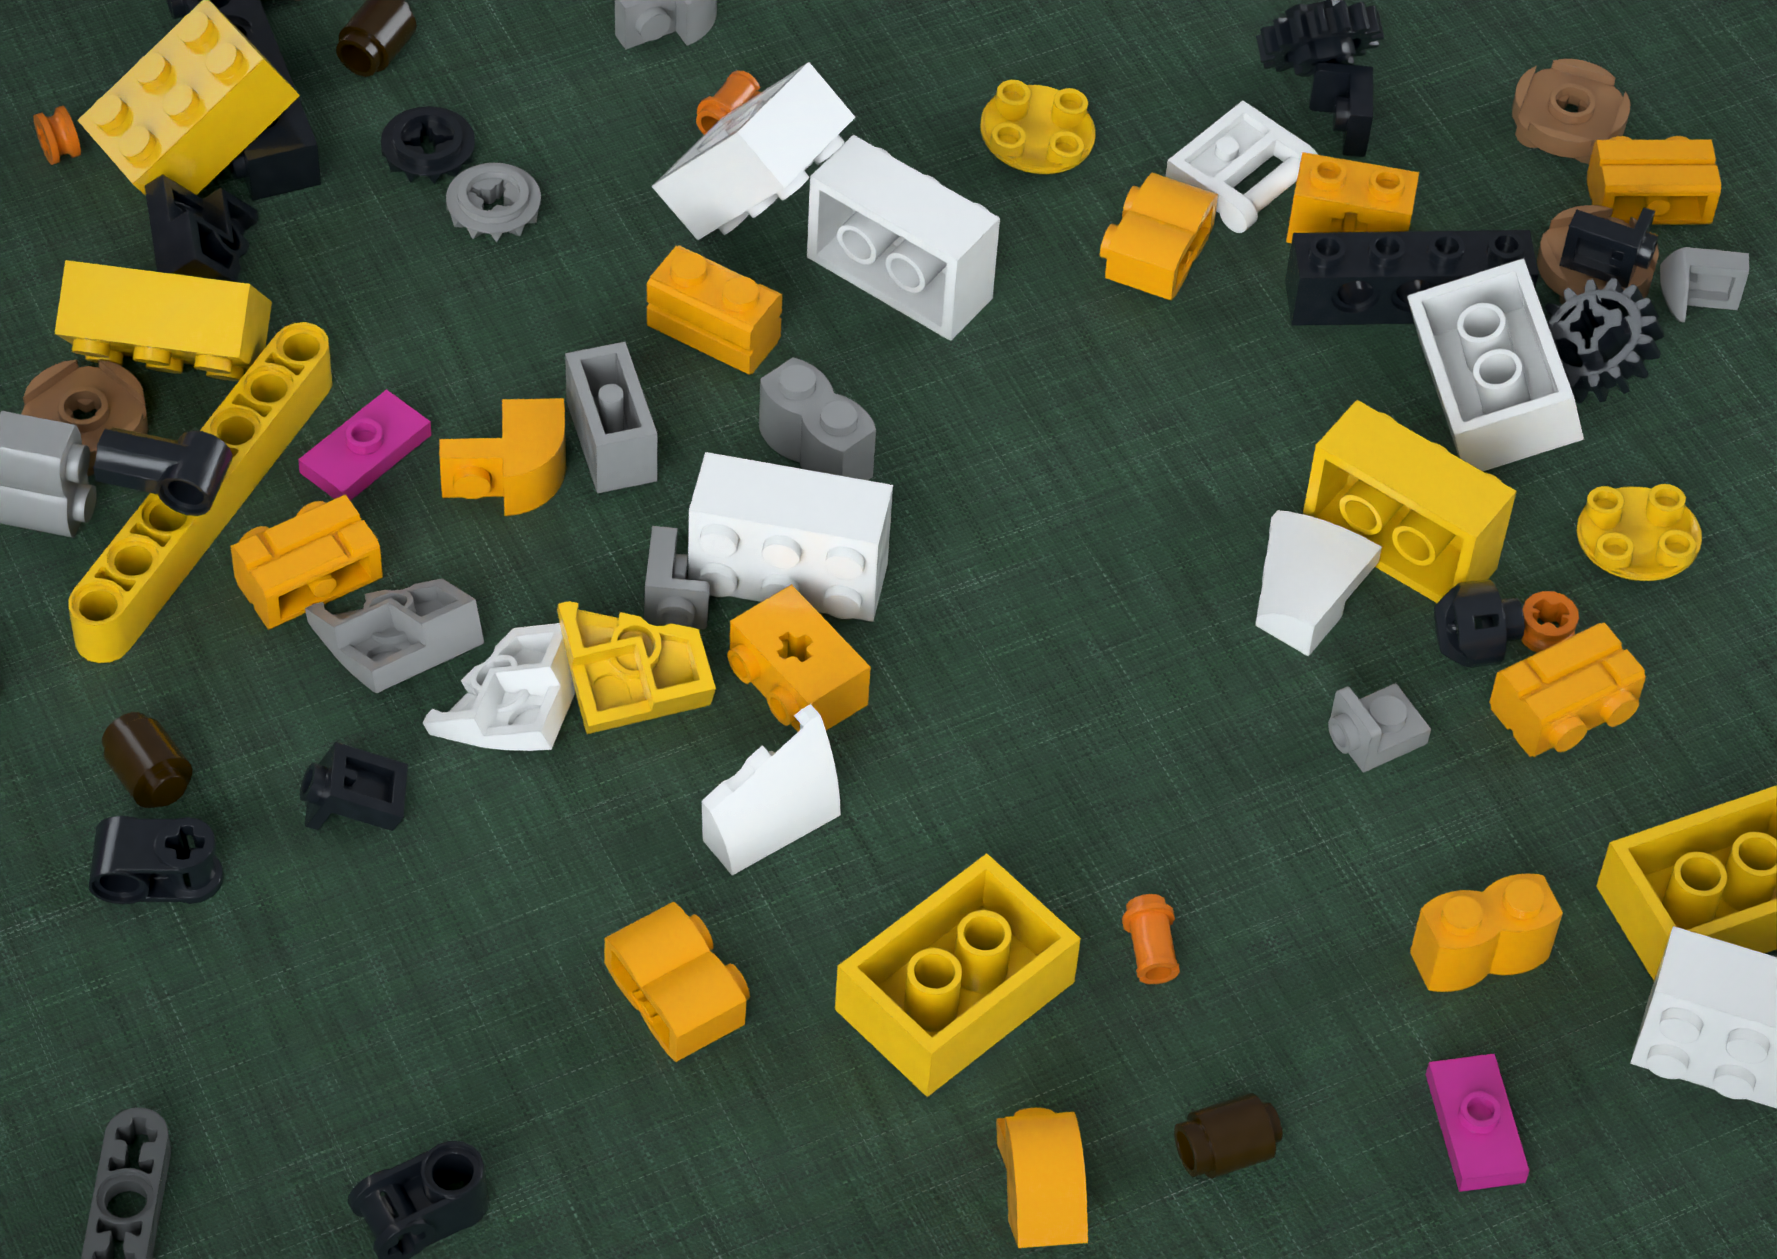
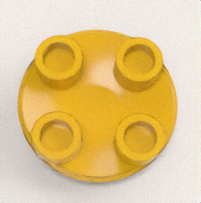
M1007 80L998 86L996 95L985 106L980 121L982 138L989 150L998 159L1013 168L1034 174L1060 173L1070 170L1083 162L1090 154L1095 142V125L1087 111L1088 99L1080 91L1073 88L1058 90L1042 85H1026L1019 80Z
M1659 484L1652 489L1632 486L1620 488L1597 487L1587 496L1586 505L1581 511L1577 522V538L1586 556L1608 573L1636 581L1666 579L1684 571L1698 556L1702 534L1696 517L1685 505L1686 496L1684 492L1670 484Z

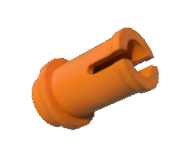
M737 70L732 72L713 97L704 98L698 105L696 124L699 130L705 135L722 117L761 93L758 91L761 88L758 81L745 71Z
M1145 894L1131 899L1126 905L1127 911L1122 916L1123 928L1128 933H1131L1137 963V977L1145 984H1161L1173 980L1180 973L1170 926L1175 920L1173 908L1166 904L1162 896L1157 894Z

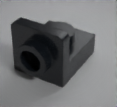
M1317 63L1312 80L1309 108L1312 111L1333 113V131H1343V155L1366 157L1373 121V67Z
M1643 207L1633 229L1608 219L1576 210L1568 228L1560 266L1609 282L1611 278H1616L1621 287L1627 288L1637 266L1647 270L1655 253L1659 235L1650 233L1655 211Z
M335 742L320 763H311L304 774L300 787V800L307 802L305 827L319 830L330 814L335 813L393 831L404 818L408 764Z

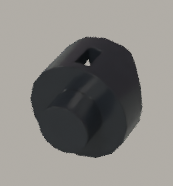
M1488 579L1457 584L1434 607L1435 631L1441 654L1466 667L1474 668L1500 664L1505 657L1507 641L1521 640L1524 636V615L1518 598L1501 599L1495 584Z

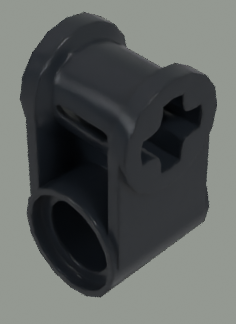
M114 816L106 818L96 828L88 889L92 895L100 900L113 904L124 905L137 902H183L193 904L203 902L217 893L224 879L222 864L214 854L216 850L214 833L208 824L200 819L190 817L179 819H138L129 816ZM187 835L193 837L195 848H190ZM185 873H189L192 885L190 887L185 883L183 876Z
M463 1141L440 1143L431 1150L391 1169H384L371 1174L353 1188L348 1196V1204L356 1216L364 1217L376 1239L373 1250L378 1259H410L420 1253L425 1247L462 1229L472 1227L482 1220L488 1210L489 1193L481 1154L473 1146ZM456 1180L469 1183L465 1187L454 1191L442 1188L447 1183Z

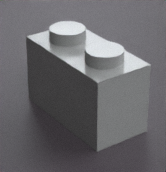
M626 342L565 353L566 402L597 494L656 482L657 431Z

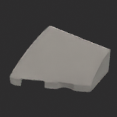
M443 578L416 583L401 590H381L366 593V602L363 609L331 614L325 610L324 602L315 603L305 608L309 625L337 660L360 682L375 693H379L484 644L476 599Z

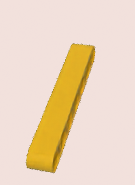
M307 322L293 323L282 328L200 429V431L221 439L230 448L233 455L231 465L211 509L206 514L200 516L185 515L166 506L158 494L150 493L73 589L68 599L75 647L82 657L95 663H110L120 659L131 649L328 395L332 387V373L328 336L323 329Z

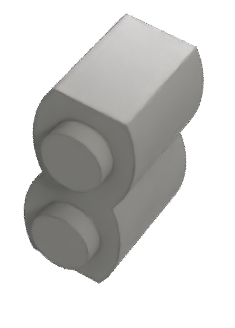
M792 357L760 379L759 429L764 440L773 450L790 460L800 462L801 468L805 470L862 480H869L873 477L875 424L870 415L859 404L845 396L835 394L829 380L821 371L803 360Z
M6 411L0 412L1 524L75 538L81 522L88 523L90 521L96 504V487L88 483L87 471L90 461L89 446L82 444L81 434L76 425Z

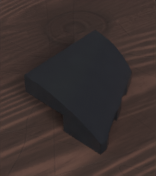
M163 174L145 185L157 272L236 282L241 270L239 258L247 253L250 244L243 235L245 230L257 223V210L222 188L202 199Z

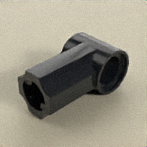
M112 427L110 430L104 429L99 439L93 468L96 481L158 494L163 503L174 511L189 516H200L206 514L211 509L231 465L233 455L230 448L221 439L203 431L192 430L185 432L176 441Z

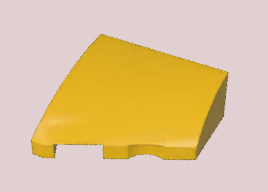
M571 601L558 604L557 612L586 734L711 705L716 687L699 629L673 623L665 626H654L648 624L640 616L620 612L619 618L579 610V603Z

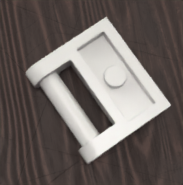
M1242 100L1168 159L1166 177L1218 194L1216 211L1220 213L1222 221L1230 230L1242 233L1257 221L1258 212L1297 181L1302 152L1317 154V152L1306 142ZM1273 155L1283 161V163L1242 195L1234 189L1237 184Z

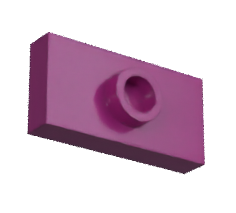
M386 389L299 458L300 474L332 498L336 499L346 494L351 501L431 436V421Z
M1495 1053L1429 1062L1425 1075L1459 1192L1526 1183L1529 1167Z

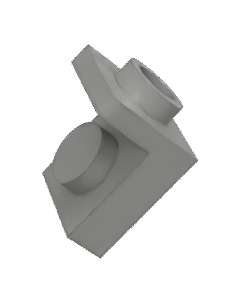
M652 526L645 581L644 620L648 624L655 626H665L673 623L696 629H706L710 584L706 581L687 580L688 555L676 554L678 528Z
M1396 683L1361 699H1358L1348 686L1335 693L1331 717L1328 722L1330 736L1335 746L1342 753H1349L1363 773L1428 744L1431 728Z

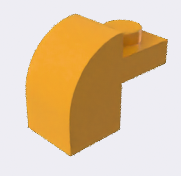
M564 398L502 399V438L439 439L442 498L463 497L466 499H478L482 497H504V516L523 514L548 502L561 487L566 473Z
M1026 1108L1017 1111L1014 1116L996 1118L997 1145L1007 1169L1008 1222L1018 1248L1088 1243L1085 1165L1075 1112L1055 1113L1046 1108Z

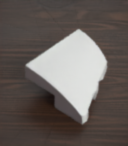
M1277 510L1271 517L1267 555L1264 563L1262 589L1255 626L1309 656L1341 619L1345 601L1378 564L1382 546L1325 520L1304 514Z
M560 623L513 628L495 646L492 655L485 662L475 666L461 680L467 693L448 712L432 709L426 715L423 725L429 735L491 749L551 750L575 695Z
M811 704L794 715L800 722V731L776 753L768 751L762 745L745 761L742 768L734 776L723 781L702 800L703 842L731 875L740 872L841 815L839 785L831 746L821 715Z

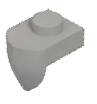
M1683 247L1671 253L1660 264L1662 294L1669 311L1679 322L1685 321L1687 305L1738 310L1749 274V253Z

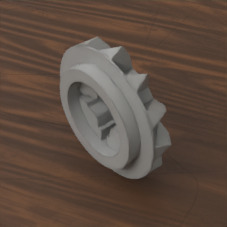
M504 163L479 164L462 171L453 179L448 187L446 209L451 214L453 225L460 228L466 227L472 239L483 233H488L497 242L502 233L510 232L516 236H521L525 224L537 223L538 210L541 205L540 188L530 174L516 166ZM504 193V206L496 205L492 210H484V203L492 204L496 199H500Z

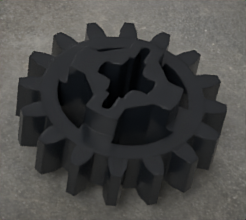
M1325 0L1307 5H1295L1285 11L1286 18L1273 20V26L1262 27L1260 29L1261 34L1256 35L1261 63H1264L1265 69L1275 67L1276 72H1282L1294 68L1295 75L1305 77L1314 74L1317 63L1355 64L1353 56L1365 55V49L1378 47L1379 40L1384 39L1379 11L1377 12L1376 6L1365 7V2H1358L1347 6L1345 0Z
M1611 278L1605 288L1599 290L1594 280L1591 279L1586 282L1585 293L1576 295L1572 289L1567 288L1564 290L1566 302L1562 306L1548 303L1545 306L1550 316L1547 324L1576 403H1582L1587 397L1588 392H1594L1599 402H1605L1608 396V389L1614 386L1623 394L1629 392V384L1627 382L1629 377L1635 375L1645 379L1649 375L1643 364L1644 360L1660 358L1661 352L1655 341L1664 337V331L1657 320L1659 315L1650 299L1643 298L1638 287L1634 284L1623 291L1618 280Z

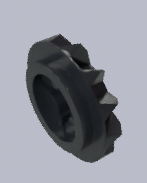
M425 106L406 110L391 119L381 135L382 156L386 157L390 171H404L410 183L420 176H428L435 185L441 174L445 173L456 177L459 174L461 165L472 163L475 146L473 129L461 115L445 108ZM428 135L429 142L433 143L435 152L431 154L424 153L421 147V143H424L423 136Z

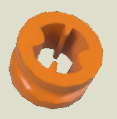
M64 106L55 108L54 114L50 117L45 116L43 112L34 115V125L40 145L51 165L59 163L60 157L63 154H69L71 158L81 156V148L75 126Z
M1542 591L1533 594L1525 601L1522 609L1525 629L1521 641L1530 650L1538 653L1575 635L1579 614L1574 602L1568 597L1554 591ZM1538 618H1540L1545 623L1540 625L1537 622ZM1552 622H1558L1559 628L1552 624Z

